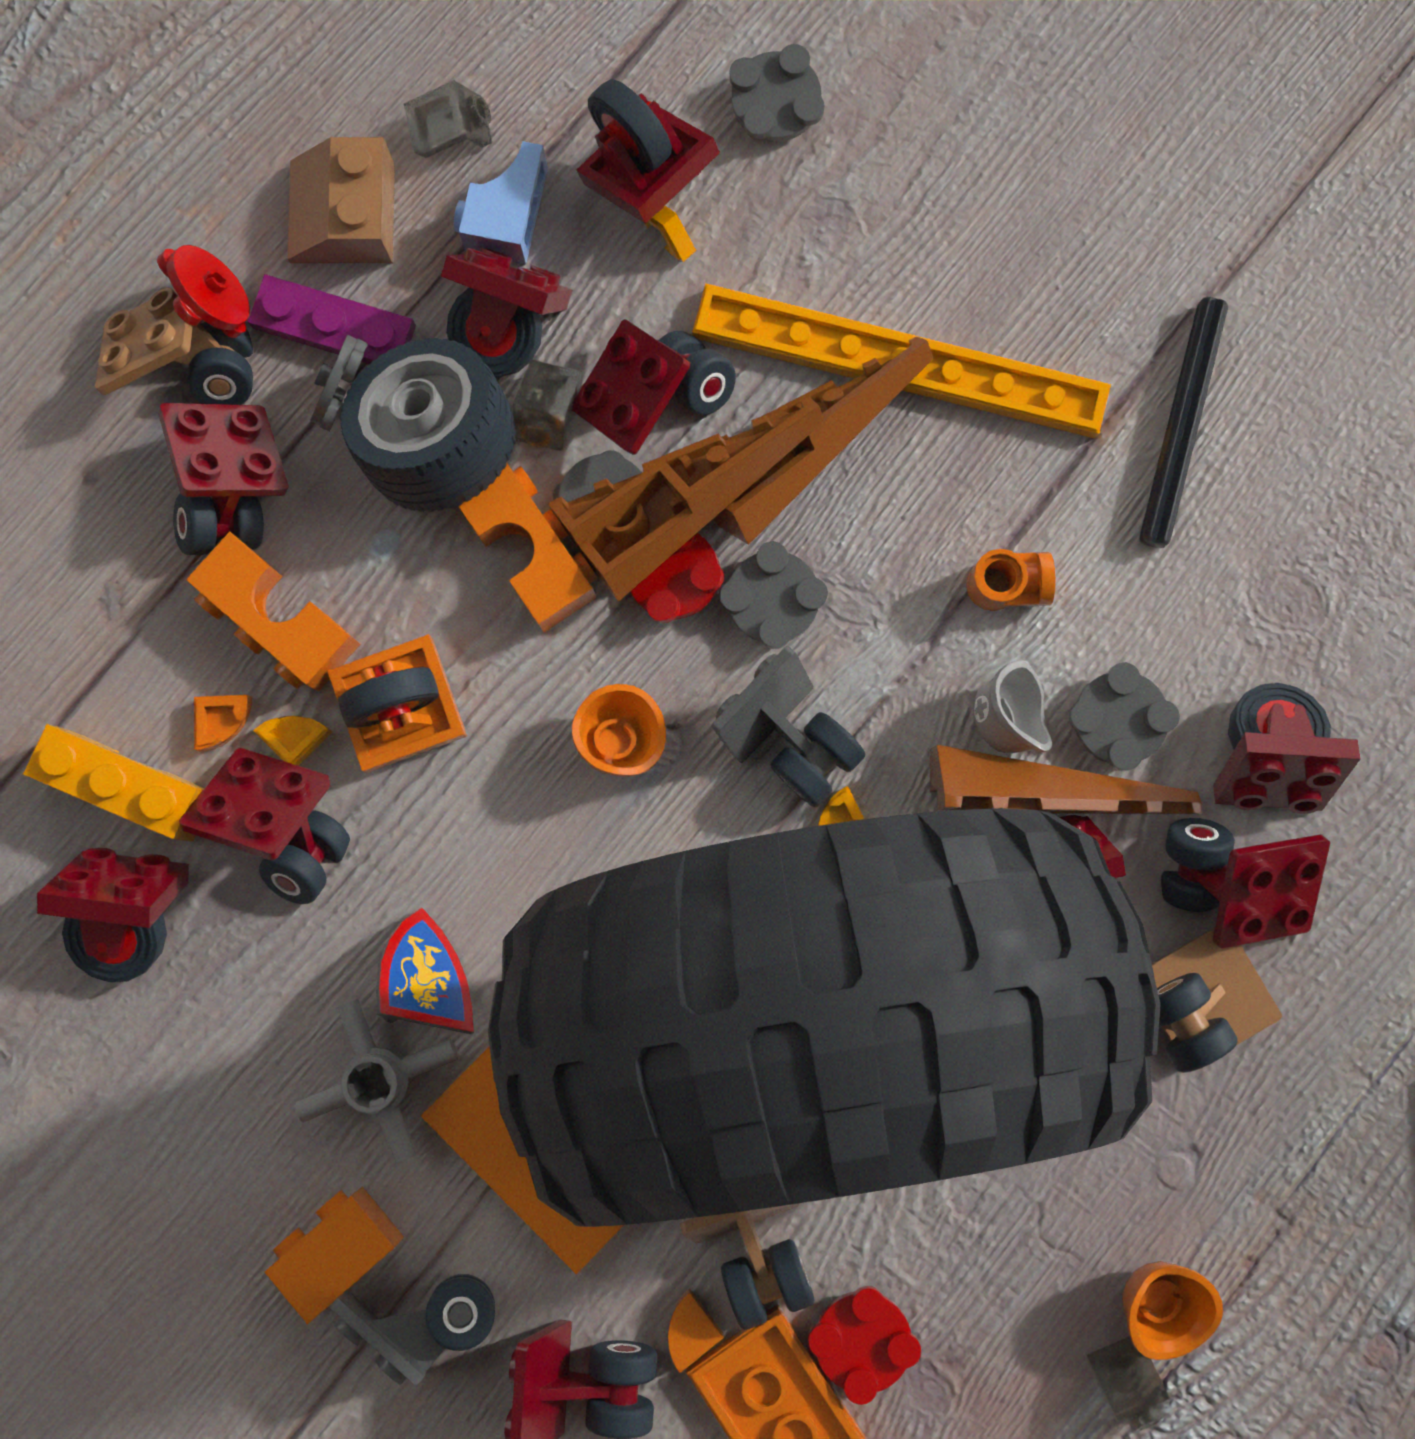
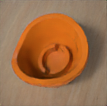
M627 684L607 685L592 692L578 708L572 724V739L576 750L591 768L606 775L636 776L649 771L661 758L666 743L665 720L657 703L644 690Z
M1157 1261L1141 1266L1126 1281L1122 1294L1123 1310L1127 1319L1131 1341L1142 1355L1154 1360L1177 1358L1198 1348L1214 1334L1223 1317L1222 1300L1214 1285L1200 1273L1172 1263Z

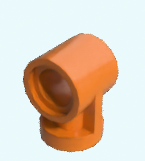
M1006 549L991 550L983 555L970 571L966 583L968 596L975 605L989 611H997L1015 606H1050L1054 600L1056 582L1053 556L1050 552L1014 553ZM997 569L1003 572L1008 578V591L997 592L989 588L984 578L985 571Z

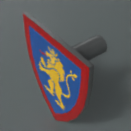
M420 908L398 925L385 944L378 963L376 984L377 1015L389 1023L403 1020L472 1034L474 1033L470 991L458 955L442 929L423 908Z

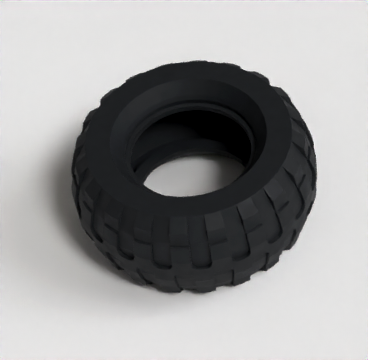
M969 809L847 821L754 836L621 866L552 890L538 898L503 939L502 981H497L494 987L488 1038L500 1114L518 1156L526 1157L537 1198L576 1226H618L750 1211L923 1184L1048 1160L1117 1142L1126 1137L1153 1101L1150 1056L1157 1054L1160 1000L1143 923L1121 882L1116 881L1115 877L1110 875L1098 841L1049 812L1028 809Z

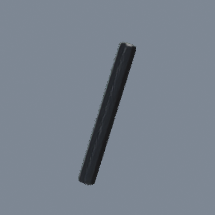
M1204 297L1196 308L1139 536L1140 542L1147 546L1164 548L1171 541L1228 311V304L1222 299Z

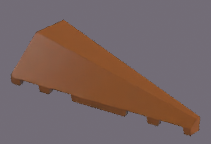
M916 336L909 340V348L894 359L880 365L878 360L874 358L862 364L864 374L839 387L831 380L765 414L772 421L802 409L801 400L810 397L820 406L825 421L713 518L718 526L749 545L934 359L928 341ZM726 434L722 438L727 439L729 436Z
M808 397L801 400L802 409L772 421L766 415L751 420L752 429L727 439H723L718 433L642 464L643 472L615 484H612L606 478L593 484L595 492L567 502L561 496L548 503V506L595 574L616 600L620 601L825 420L820 406Z
M938 744L930 749V792H937V810L1028 809L1049 812L1051 814H1202V802L1199 793Z

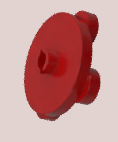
M183 245L176 250L165 249L157 257L159 268L170 279L174 290L178 294V297L173 301V307L177 315L184 322L197 326L200 322L205 321L219 328L231 338H237L246 331L245 321L250 314L248 297L239 280L222 261L208 251L192 245Z
M696 533L633 588L631 593L637 603L648 612L653 620L665 624L673 620L690 617L702 610L711 601L716 590L721 587L724 581V572L720 567L718 557L712 546L704 537Z
M863 1286L856 1291L836 1298L826 1307L818 1323L811 1328L808 1334L810 1350L817 1356L826 1376L837 1386L844 1389L847 1398L851 1402L858 1405L871 1402L877 1392L892 1386L900 1379L905 1370L914 1366L921 1357L920 1343L916 1336L911 1333L909 1323L901 1309L873 1286Z

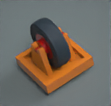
M429 634L327 671L362 772L369 773L467 737L435 643Z

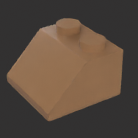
M330 137L290 160L288 261L290 263H393L395 164L383 137Z

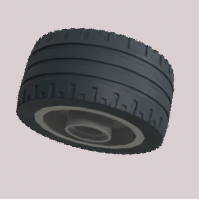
M418 339L414 342L398 345L396 348L388 350L387 353L378 356L379 358L373 360L369 366H366L361 374L359 373L357 379L351 384V388L348 389L347 396L343 401L342 414H340L341 432L352 458L370 483L395 505H400L404 509L409 508L411 511L418 510L419 512L450 509L453 506L461 505L465 501H470L475 496L477 497L480 492L485 491L490 484H493L495 479L500 476L501 471L505 469L515 444L516 426L509 402L494 374L471 348L448 339Z

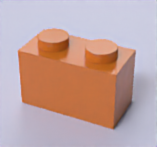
M363 1186L349 1198L343 1190H340L315 1212L322 1220L315 1228L305 1235L300 1227H298L272 1250L279 1259L264 1273L307 1325L392 1251L404 1238L403 1234Z

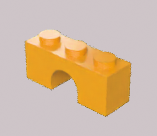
M46 724L23 775L171 839L194 841L196 835L182 831L179 820L204 790L203 787L169 772L155 769L119 754L118 750L74 731Z

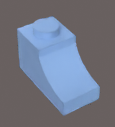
M522 141L517 157L504 173L484 184H469L466 201H458L454 215V231L459 233L465 251L467 248L481 251L483 247L512 257L511 262L527 263L548 170L543 145Z

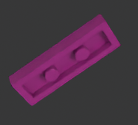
M264 274L248 319V323L255 330L339 355L347 335H350L368 343L361 362L371 364L373 360L379 358L378 356L387 353L388 350L394 349L398 345L411 342L416 328L412 318Z

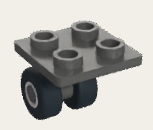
M786 646L778 655L772 654L762 661L755 671L754 680L740 695L734 694L723 702L716 713V720L712 723L711 727L732 756L740 763H743L775 730L801 754H798L789 747L784 748L772 760V770L801 799L812 807H818L832 792V787L824 776L835 765L846 772H851L864 759L865 751L844 727L823 712L817 713L804 727V733L812 743L786 719L813 689V684L798 655L789 646Z
M469 1274L454 1275L442 1281L432 1293L426 1310L378 1318L348 1290L337 1297L330 1306L338 1315L332 1322L337 1330L357 1346L365 1339L380 1353L375 1361L376 1364L399 1385L407 1378L417 1386L425 1377L426 1371L445 1348L453 1351H464L479 1345L490 1333L495 1319V1300L490 1288L484 1281Z

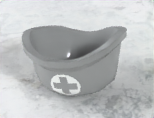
M1014 661L1004 665L998 670L992 680L977 691L974 702V716L981 736L992 748L1002 753H1017L1030 750L1046 752L1050 750L1052 740L1045 724L1044 693L1035 671L1024 661Z

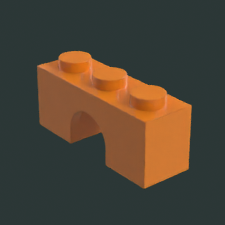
M506 463L505 469L501 471L500 476L495 479L493 484H490L485 491L480 492L477 497L471 498L468 502H463L458 507L485 547L501 537L511 534L524 536L534 543L532 561L528 567L509 581L545 633L596 599L590 584L598 578L580 552L573 557L568 553L561 542L568 534L553 511L549 509L543 514L540 512L531 498L539 492L525 470L520 466L512 471L508 463Z
M229 531L186 579L200 592L194 598V601L217 620H220L226 614L239 626L233 633L234 636L257 655L265 648L279 661L273 669L298 690L305 683L319 692L330 680L327 671L342 666L361 644L311 601L294 618L288 621H270L266 612L267 596L283 576Z

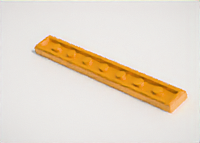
M707 283L704 286L692 331V336L698 340L854 379L864 374L862 364L876 358L880 365L909 348V340L916 337L915 335ZM920 337L928 341L934 359L902 391L1094 439L1099 435L1111 384Z

